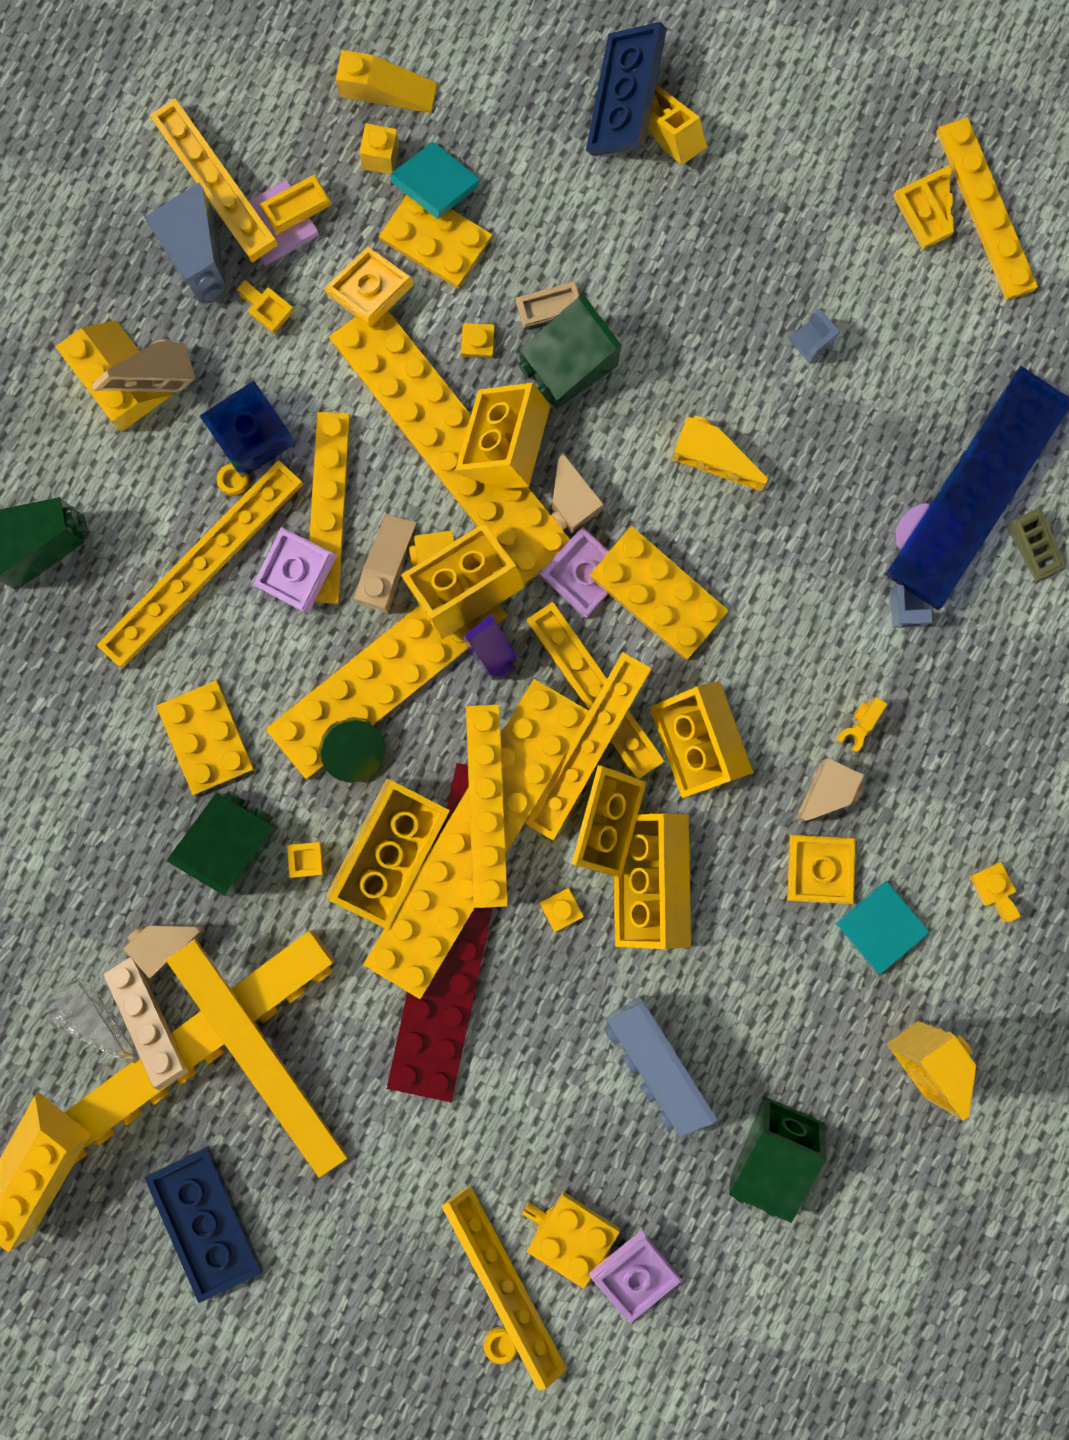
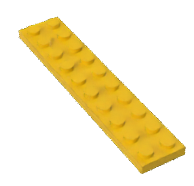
M387 311L371 328L357 317H354L330 335L329 340L474 524L477 527L483 523L486 524L516 565L524 585L539 575L570 539L529 487L499 489L460 475L455 471L471 414L390 312Z
M536 679L532 680L501 732L505 856L589 712ZM469 787L418 871L389 929L384 928L363 963L365 967L419 999L422 998L474 910Z

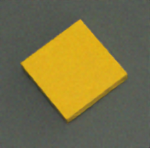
M368 246L324 289L330 298L371 328L414 286V282L409 275Z
M790 835L787 900L854 904L856 838Z

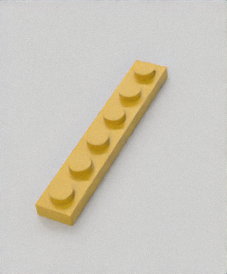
M176 98L150 114L149 116L195 183L201 184L210 204L250 261L253 263L278 246L274 236Z
M968 117L940 126L936 131L1005 300L1007 301L1035 291L1038 285Z
M317 412L309 541L336 554L337 557L314 603L339 604L350 430L349 413Z
M551 602L526 619V622L589 711L607 678L554 602ZM628 711L610 743L633 776L640 779L665 761L631 712Z
M622 652L573 738L569 749L527 819L526 825L555 840L652 668Z
M499 705L466 706L474 908L507 907Z
M471 1186L466 1187L441 1206L538 1391L545 1390L567 1370V1367Z

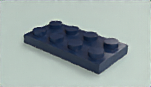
M661 21L608 34L586 151L590 155L598 156L645 147L667 28Z
M209 1146L144 1177L198 1303L262 1273V1266Z

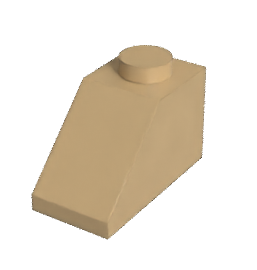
M563 454L558 458L552 503L554 513L551 516L562 530L567 528L572 534L602 511L603 503Z
M829 758L822 760L795 819L801 822L849 806L852 801L857 802L864 789V785L861 784L864 775Z
M155 924L145 928L144 925H141L127 937L130 942L123 950L150 979L158 976L169 966L166 962L168 956L195 938L198 939L206 930L202 926Z

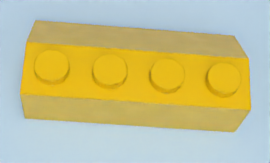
M386 778L326 894L327 899L388 930L450 810Z
M638 814L622 877L614 876L615 947L649 949L691 947L689 814Z
M917 1021L887 1043L889 1049L926 1100L962 1121L969 1117L976 1064L969 1056L973 1051L962 1036L958 1035L956 1037L950 1031L945 1032L940 1027L937 1029L932 1024L927 1025Z
M40 1093L34 1096L0 1157V1246L8 1253L35 1233L91 1135Z

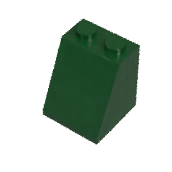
M582 294L519 349L520 362L518 366L527 379L534 378L539 385L538 390L557 409L618 367L622 345L585 295Z
M61 497L0 509V582L13 589L21 588L85 543L83 533H87L88 528L84 515L79 514L73 506L69 505Z
M230 791L227 792L226 796L216 792L170 854L167 862L224 896L237 895L278 827L271 823L274 817L265 811L256 808L252 812L245 808L243 804L246 800Z
M763 1096L731 1174L729 1196L734 1197L742 1204L752 1205L761 1209L774 1218H781L792 1223L827 1160L825 1123Z

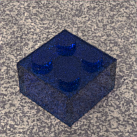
M254 380L200 415L241 477L251 474L296 444L290 432Z

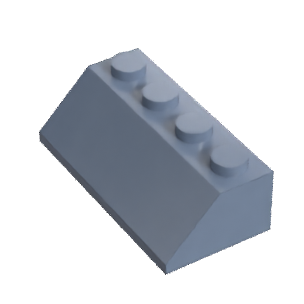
M639 996L605 1017L609 1023L604 1028L614 1045L619 1042L623 1045L627 1054L622 1056L623 1060L632 1074L639 1071L645 1082L640 1087L650 1103L655 1100L658 1101L663 1109L658 1115L669 1132L675 1128L681 1137L718 1121Z

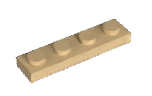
M129 957L104 973L103 975L153 1088L161 1090L189 1072L140 967Z

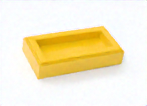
M314 174L259 205L275 234L278 235L330 207L331 201Z

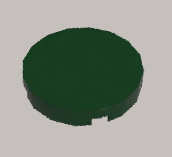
M350 717L346 718L347 720L337 721L330 725L322 735L319 745L321 762L327 772L339 781L348 783L364 781L374 775L381 767L386 753L385 741L377 727L365 719Z

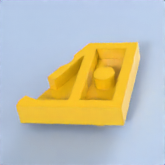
M950 165L897 190L893 195L922 250L949 238L954 232L953 216L951 215L953 197L952 193H950V177L952 175Z

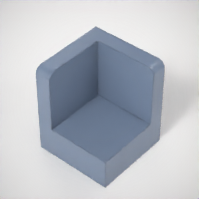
M818 309L813 313L810 321L794 333L789 341L810 364L834 343L840 331L822 310Z
M896 585L890 590L893 628L925 627L932 623V609H924L923 590L921 588L904 589L903 585Z

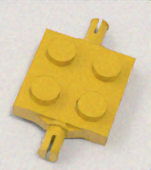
M562 1192L555 1205L546 1212L528 1202L521 1214L538 1224L536 1235L527 1248V1253L583 1289L591 1278L589 1272L610 1256V1247L620 1233L619 1227L565 1192Z

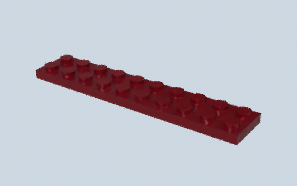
M456 763L447 809L450 811L443 823L442 831L469 787L468 765ZM493 907L474 908L421 999L407 992L386 1089L452 1103Z

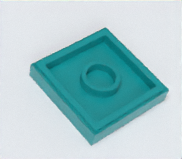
M432 142L393 171L390 181L436 219H439L477 189L480 179L436 143Z
M887 881L881 883L835 923L879 975L929 933Z

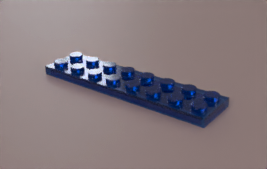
M1020 366L1009 380L884 575L897 584L903 585L906 590L936 610L941 609L1068 412L1069 397L1023 366Z

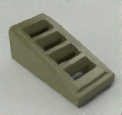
M1040 507L1006 525L1036 582L1066 567L1046 517ZM1033 523L1035 528L1025 533L1023 527ZM1039 534L1041 540L1030 545L1028 539ZM1045 545L1047 551L1035 557L1033 551ZM1051 557L1053 563L1040 569L1038 563Z

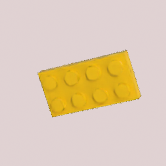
M632 526L626 530L588 575V577L685 660L689 659L729 611Z

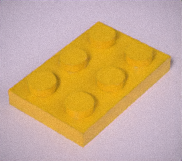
M408 195L405 196L378 236L381 242L457 289L460 288L492 240L491 233L454 210L450 209L439 219H436Z
M217 680L156 705L193 796L255 770Z

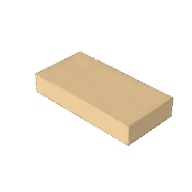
M576 281L516 297L515 302L523 329L526 330L550 323L580 296Z

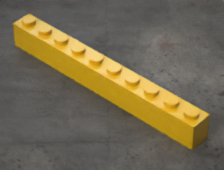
M310 930L231 989L253 1021L256 1022L259 1019L264 1024L279 1012L276 1006L287 999L289 1004L306 992L303 986L314 979L316 983H319L330 975L333 971L329 966L334 964L336 960L315 931ZM202 1011L171 1033L189 1071L176 1079L180 1085L198 1073L194 1067L205 1060L207 1064H210L225 1053L222 1049V1046L225 1044ZM139 1056L65 1111V1114L91 1134L74 1164L88 1155L85 1148L94 1141L97 1146H100L116 1133L112 1128L123 1121L125 1126H127L142 1115L143 1112L140 1110V1107L149 1100L155 1105L170 1094L167 1087L172 1083L161 1090L153 1088Z

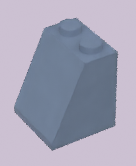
M197 183L144 218L198 302L201 303L204 300L210 302L217 299L221 295L222 289L226 287L216 214L200 183Z

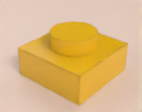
M463 323L461 357L493 359L495 325Z
M321 842L287 845L289 878L324 875Z
M569 888L540 902L554 932L583 918Z

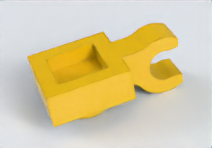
M244 280L236 289L240 293L239 296L251 305L248 310L249 315L273 335L294 312L293 307L269 287L261 294Z
M877 697L869 700L868 703L862 701L853 715L857 719L853 728L842 730L837 735L836 742L842 743L845 737L850 735L855 741L850 751L854 753L860 750L865 736L871 731L887 703Z
M998 862L970 876L983 905L988 906L994 903L1003 923H1009L1021 917L1018 909L1008 897L1015 893L1016 890L1002 862Z

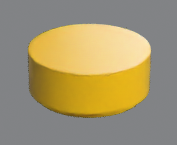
M235 463L223 466L219 470L216 479L220 490L229 496H237L245 492L250 481L244 467Z
M505 1327L493 1328L486 1335L484 1351L490 1361L496 1364H506L515 1357L517 1349Z

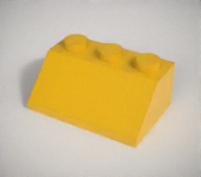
M117 321L82 327L55 346L111 422L121 432L173 395L171 392L93 390L92 384L103 373L140 352Z
M533 382L478 390L455 468L458 474L499 489L529 487L551 407Z
M485 523L401 574L441 639L446 638L525 588L516 565Z
M720 681L697 686L649 707L681 798L753 774Z
M598 765L571 865L619 878L622 877L646 786L645 781Z

